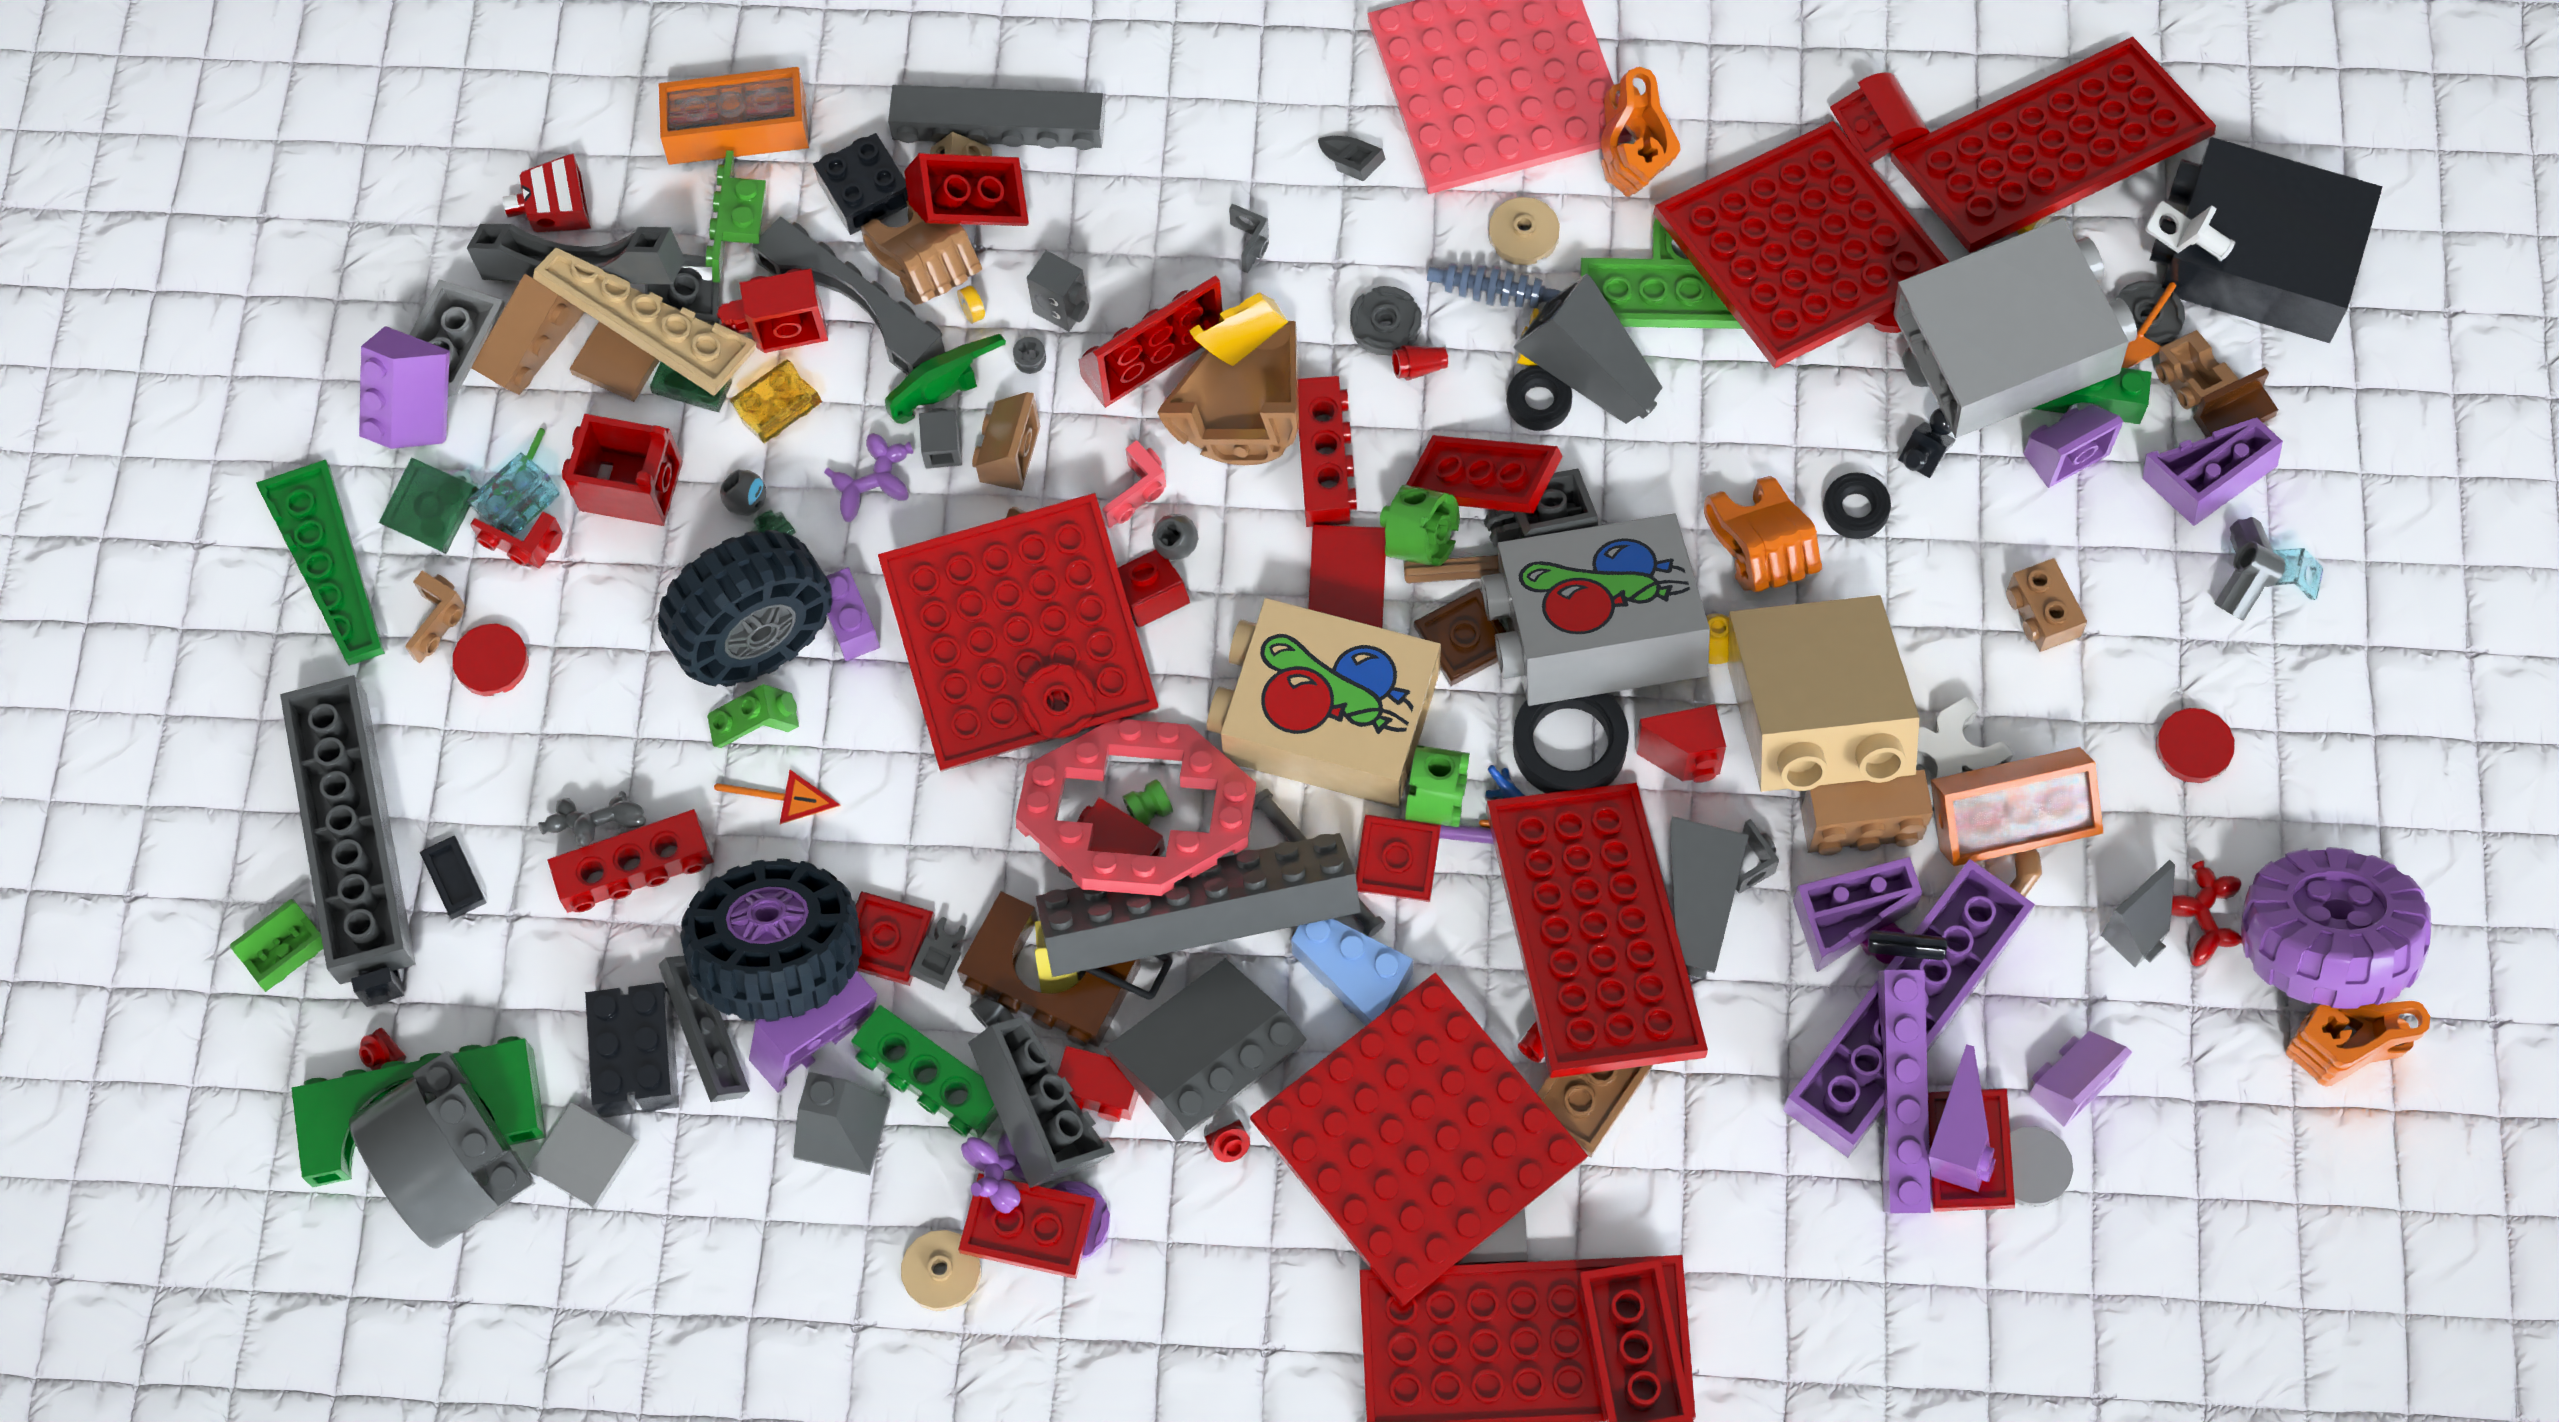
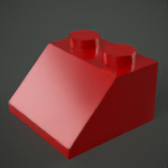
M1715 704L1640 719L1635 745L1637 755L1682 782L1693 780L1696 783L1707 782L1714 779L1716 775H1720L1727 747Z

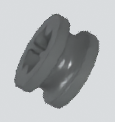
M1024 337L1016 342L1012 351L1017 369L1027 374L1037 373L1042 370L1046 363L1043 343L1034 337ZM1029 350H1034L1036 358L1030 357V361L1024 360L1023 352L1026 351L1029 354Z

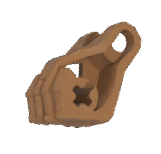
M907 200L909 222L906 225L898 228L887 227L879 220L873 219L861 226L863 242L868 251L883 267L900 277V282L905 290V297L914 305L928 302L934 297L946 294L953 287L963 284L968 280L967 277L981 271L982 266L965 229L960 224L925 223L909 205Z

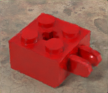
M811 268L805 270L792 269L785 274L769 277L756 276L749 281L739 282L742 299L722 304L718 309L717 316L720 318L722 326L739 334L751 333L753 340L757 342L756 348L764 353L828 341L822 303Z

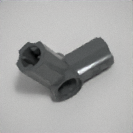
M2254 517L2243 520L2237 519L2229 527L2231 531L2230 541L2236 553L2233 561L2235 571L2214 603L2219 608L2242 621L2245 620L2264 588L2273 586L2280 580L2286 566L2283 557L2273 552L2262 523Z

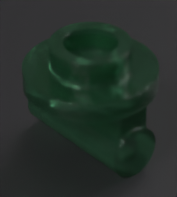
M772 509L755 518L753 522L756 526L751 530L758 532L776 530L789 535L796 533L782 511L774 514Z

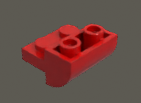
M1877 73L1857 82L1860 87L1859 89L1830 106L1831 111L1848 139L1869 165L1896 148L1930 133L1899 81L1892 73Z

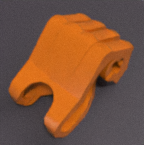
M1636 67L1625 73L1620 83L1613 85L1606 92L1604 98L1606 125L1601 137V149L1604 157L1601 165L1605 180L1620 190L1626 197L1642 190L1657 174L1664 171L1667 166H1670L1680 152V143L1660 106L1656 77L1651 70L1643 67ZM1637 77L1643 80L1646 86L1644 94L1640 95L1638 88L1633 85V78ZM1616 94H1620L1618 104L1615 99ZM1623 127L1636 140L1633 144L1624 143L1618 145V137Z
M1767 476L1757 479V484L1753 491L1754 506L1744 507L1735 504L1723 491L1708 495L1705 498V518L1718 541L1736 558L1735 566L1737 572L1735 579L1744 591L1759 592L1769 588V586L1772 588L1782 587L1788 581L1795 582L1804 579L1805 573L1814 574L1822 570L1815 525L1788 498L1776 478Z
M2417 1001L2391 1002L2379 1005L2369 1004L2354 1009L2331 1008L2328 1005H2319L2310 1011L2300 1023L2301 1026L2298 1028L2294 1038L2291 1039L2286 1055L2314 1077L2318 1084L2325 1087L2333 1086L2369 1063L2395 1059L2405 1055L2414 1046V1041L2422 1038L2429 1029L2430 1015L2424 1005ZM2404 1013L2413 1014L2418 1020V1027L2410 1028L2409 1023L2404 1019L2398 1018L2399 1015ZM2347 1025L2357 1031L2351 1038L2352 1029L2344 1030Z

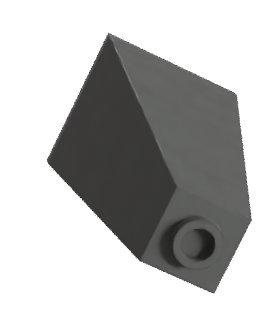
M1587 273L1550 299L1513 346L1520 354L1625 424L1638 416L1644 419L1658 404L1654 399L1662 390V385L1593 279Z
M1672 816L1670 834L1675 928L1688 975L1705 979L1707 972L1715 974L1749 835Z

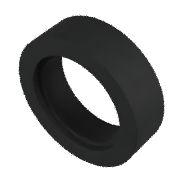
M1609 693L1528 706L1526 700L1519 709L1514 725L1513 753L1516 764L1526 780L1544 793L1608 786L1618 776L1626 758L1629 739L1628 723L1622 708ZM1560 709L1585 711L1595 717L1603 726L1608 739L1607 749L1603 756L1588 768L1575 771L1558 769L1547 763L1535 748L1533 733L1538 723L1548 714Z

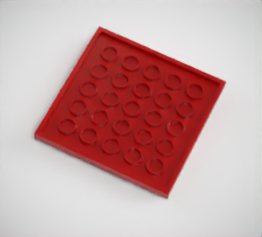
M1834 121L1658 203L1654 207V216L1774 369L1893 311L1898 282L1949 263L1945 255Z
M1096 493L878 554L940 772L1054 740L1034 732L1025 721L1020 707L1021 691L1027 678L1038 668L1052 663L1075 667L1081 670L1092 683L1096 695L1095 713L1088 726L1082 731L1098 727L1107 722L1126 719L1159 709ZM1062 691L1052 692L1047 699V705L1054 711H1062L1069 704L1068 696Z
M1436 972L1250 1116L1253 1124L1401 1307L1436 1281L1588 1157Z

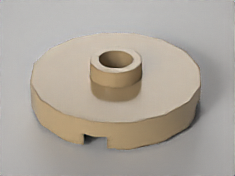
M1518 197L1507 200L1495 209L1489 222L1488 238L1501 259L1515 265H1532L1537 263V260L1544 257L1546 259L1553 253L1559 242L1560 223L1556 213L1546 203L1535 198ZM1528 226L1530 229L1523 231L1519 227Z
M948 1230L930 1231L918 1237L906 1250L901 1263V1280L909 1297L921 1307L936 1312L946 1311V1309L957 1308L965 1304L976 1292L981 1279L980 1259L960 1254L958 1248L962 1237L961 1234ZM939 1263L947 1265V1271L942 1275L933 1273L934 1267Z

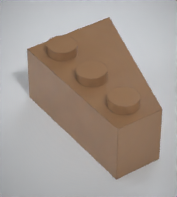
M524 274L486 339L471 369L520 395L529 386L537 372L585 312L532 277Z

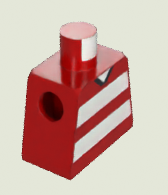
M574 153L522 171L519 175L522 193L503 197V205L507 217L526 214L534 232L591 229L582 175Z

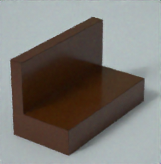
M2266 367L2202 397L2193 419L2206 438L2211 437L2214 431L2256 417L2263 423L2276 416L2279 409L2263 388L2269 375Z

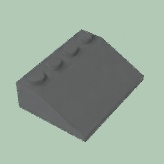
M1224 958L1106 1046L1104 1050L1178 1143L1297 1052L1307 1039L1275 1001Z

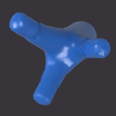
M1494 765L1488 767V771L1500 789L1487 790L1485 793L1487 798L1499 797L1504 799L1525 796L1514 785L1507 768L1501 770V775Z

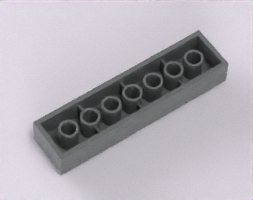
M355 675L282 693L280 698L326 968L341 985L351 982V978L389 967L394 971L416 965L367 693Z
M1340 833L1320 834L1312 839L1298 842H1282L1274 847L1244 850L1235 855L1218 858L1217 865L1194 878L1187 875L1174 883V889L1162 896L1083 890L1080 887L1066 890L1055 889L1046 894L1035 896L1052 977L1361 913L1356 875Z

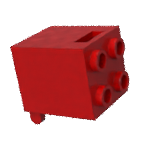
M584 414L581 426H577L573 433L572 445L574 448L571 458L565 460L562 469V478L566 482L570 495L573 497L579 511L664 526L683 464L671 430L657 425L652 426ZM601 464L613 466L609 480L597 478Z

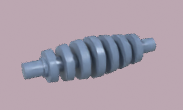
M1450 263L1449 268L1445 269L1429 267L1427 281L1441 283L1442 286H1445V292L1451 294L1453 293L1454 286H1458L1459 296L1466 298L1468 289H1473L1472 300L1477 302L1481 301L1482 292L1486 291V305L1492 306L1495 304L1497 294H1502L1501 306L1508 307L1511 296L1516 297L1515 307H1523L1525 299H1530V308H1538L1539 303H1547L1561 292V290L1545 288L1542 285L1543 280L1535 278L1534 285H1529V275L1521 273L1519 283L1514 282L1515 271L1507 269L1505 280H1501V266L1495 265L1492 268L1490 277H1486L1487 265H1479L1476 275H1473L1472 264H1464L1462 272H1457L1458 263Z

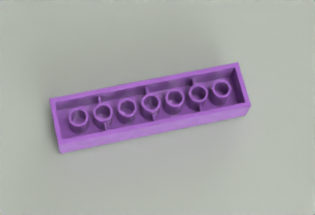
M1971 859L1968 860L1913 932V934L1946 938L1947 953L1943 960L1895 956L1885 969H1925L1927 1052L2027 921L2035 906L2033 902ZM1878 980L1788 1096L1783 1109L1785 1113L1847 1158H1849L1885 1110L1884 1059L1878 1006Z

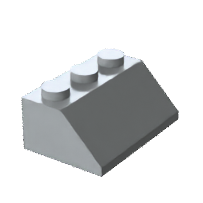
M439 279L409 335L450 351L448 397L458 394L505 303L501 299Z

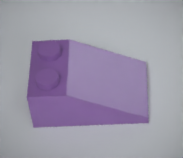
M1966 1044L1928 1157L1932 1177L1979 1192L1982 1180L1990 1181L1996 1159H1993L1994 1148H1991L1989 1143L1975 1048Z

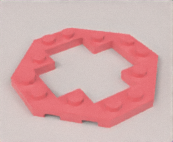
M1119 719L1104 723L1027 764L1016 813V828L1025 837L1030 835L1039 843L1040 851L1056 866L1066 868L1072 874V880L1083 890L1162 896L1174 889V883L1187 875L1194 878L1217 865V859L1230 851L1237 854L1248 847L1256 797V782L1189 724ZM1109 755L1182 761L1180 787L1216 790L1210 831L1205 833L1170 830L1166 857L1090 851L1093 838V823L1057 820L1066 778L1104 781Z

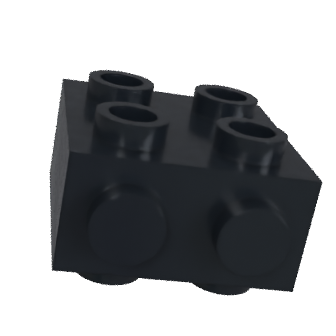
M877 133L868 137H861L850 146L836 153L826 154L818 162L813 163L818 183L850 235L860 231L862 225L873 219L880 221L908 207L906 203L908 200L906 181Z

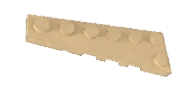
M555 248L534 269L533 279L713 396L718 393L755 351L757 342L716 322L712 326L695 318L696 313L684 307L680 311L663 303V297L652 292L649 295L631 288L630 282L614 274H608L601 268L558 248Z

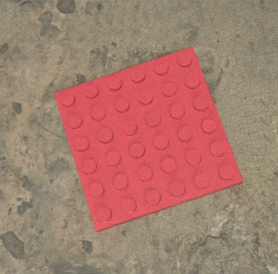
M1415 0L1368 13V23L1428 194L1601 149V137L1606 125L1604 98L1606 92L1614 83L1582 0ZM1616 94L1615 99L1616 103L1618 104L1619 97L1618 94ZM1623 127L1618 137V144L1631 141L1632 135L1625 127Z

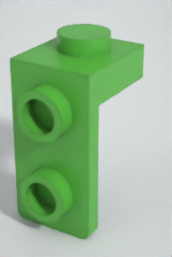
M762 684L710 712L707 718L713 746L722 748L763 725L784 732H790L798 728L797 705L793 694Z

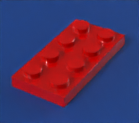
M1432 435L1406 485L1449 493V495H1453L1457 499L1458 506L1534 513L1563 455L1558 446Z

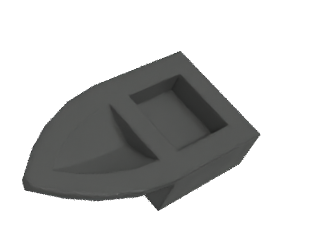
M1327 136L1318 139L1321 151L1335 163L1337 171L1363 182L1386 160L1382 148L1357 138Z

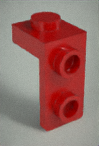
M545 512L541 513L524 541L476 518L470 523L477 536L476 541L480 545L491 551H495L498 548L506 552L511 560L522 566H526L529 563L540 569L549 554L554 553L562 541L563 532L556 518Z

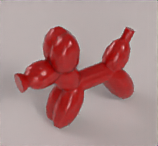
M2204 860L2192 865V869L2196 870L2195 879L2201 890L2197 892L2195 898L2188 895H2173L2171 915L2176 917L2195 916L2204 933L2196 942L2191 952L2190 962L2196 967L2205 964L2213 956L2218 946L2228 948L2237 946L2240 943L2242 944L2241 935L2230 928H2219L2209 910L2215 904L2217 898L2227 899L2234 897L2241 888V880L2234 876H2222L2216 879L2214 872L2210 868L2205 867Z

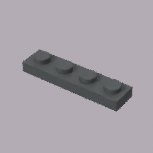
M684 956L665 957L658 966L710 1102L742 1099L750 1090L720 1012L714 1008V1004L710 1005L697 994V989L691 985Z

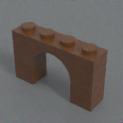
M1000 891L957 970L960 981L963 983V989L980 998L986 994L996 999L997 1003L1005 1006L1011 1013L1017 1014L1020 1010L1032 1016L1031 1020L1044 1029L1052 1030L1054 1026L1066 1032V1037L1078 1045L1087 1046L1090 1043L1099 1047L1128 991L1088 972L1085 973L1076 985L1059 993H1041L1026 986L1016 974V965L1020 952L1035 927V921H1038L1037 912L1034 906ZM1140 959L1099 967L1098 969L1132 984L1141 968Z

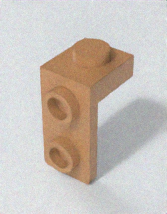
M423 570L414 579L413 583L421 596L437 607L405 646L413 660L421 663L426 656H430L436 651L442 636L450 627H454L460 621L463 610L466 608L458 593L454 591L455 587L450 581L439 574L432 577Z

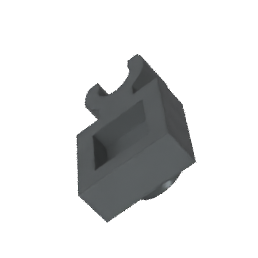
M942 917L935 927V940L926 936L909 972V975L942 990L945 989L961 955V952L953 949V947L960 944L966 931V927L961 925L957 934L948 935L944 931L947 921L945 917Z

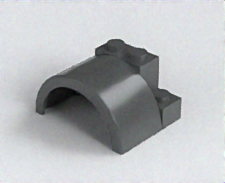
M445 1051L412 1073L414 1076L352 1115L349 1119V1129L355 1145L378 1186L408 1227L422 1242L433 1249L442 1247L537 1184L517 1152L512 1150L473 1090V1084L450 1051ZM431 1092L437 1098L429 1103L425 1093ZM485 1168L488 1177V1183L485 1186L474 1174Z

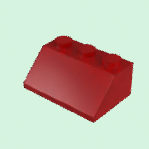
M918 153L904 171L909 205L925 223L1027 226L1029 224L1019 157Z

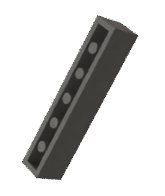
M892 85L888 124L892 140H899L905 143L916 141L938 143L951 132H954L984 145L1004 144L1009 147L1031 145L1047 149L1075 147L1079 150H1089L1091 148H1102L1105 105L1103 93Z

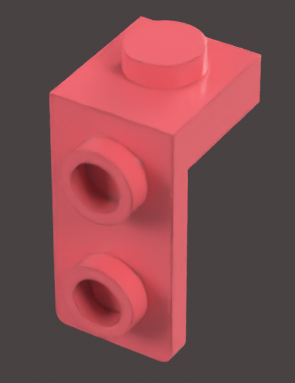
M1137 440L1125 448L1129 467L1141 480L1102 508L1104 523L1108 528L1113 527L1117 523L1122 524L1128 521L1138 507L1146 501L1152 502L1163 493L1164 488L1167 487L1165 472L1161 467L1162 462L1151 448L1145 450Z

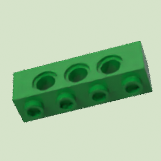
M882 1005L876 1008L851 1040L857 1053L855 1059L871 1071H874L876 1067L888 1075L885 1080L901 1093H904L907 1089L919 1097L916 1102L930 1114L935 1115L939 1111L950 1120L947 1124L961 1136L967 1137L970 1133L974 1137L981 1138L997 1118L998 1112L981 1075ZM894 1047L906 1049L905 1054L900 1059L890 1060L886 1058L888 1052ZM931 1068L937 1071L936 1076L931 1081L921 1082L917 1080L919 1073L924 1069ZM963 1090L968 1093L966 1100L960 1104L948 1102L949 1096L955 1091Z

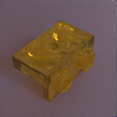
M788 359L781 362L730 400L743 425L764 444L770 439L777 437L784 429L799 418L809 414L813 408L823 402L818 392L799 376L793 363Z

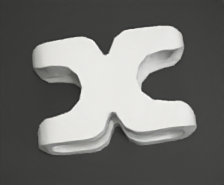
M1971 697L1963 698L1942 710L1937 717L1932 731L1926 727H1919L1917 765H1922L1930 772L1932 779L2008 763L2014 755L2005 742L1999 741L1996 744L1983 748L1973 746L1966 740L1963 730L1973 723L1976 712L1979 709ZM1930 783V784L1928 785V789H1929V794H1930V800H1931L1932 810H1933V812H1935V810H1934V802H1933V794H1932V787H1931V783Z

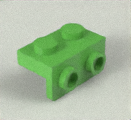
M290 899L232 942L230 948L245 965L260 987L267 992L273 986L282 982L290 973L306 961L315 957L323 949L321 933L294 899Z

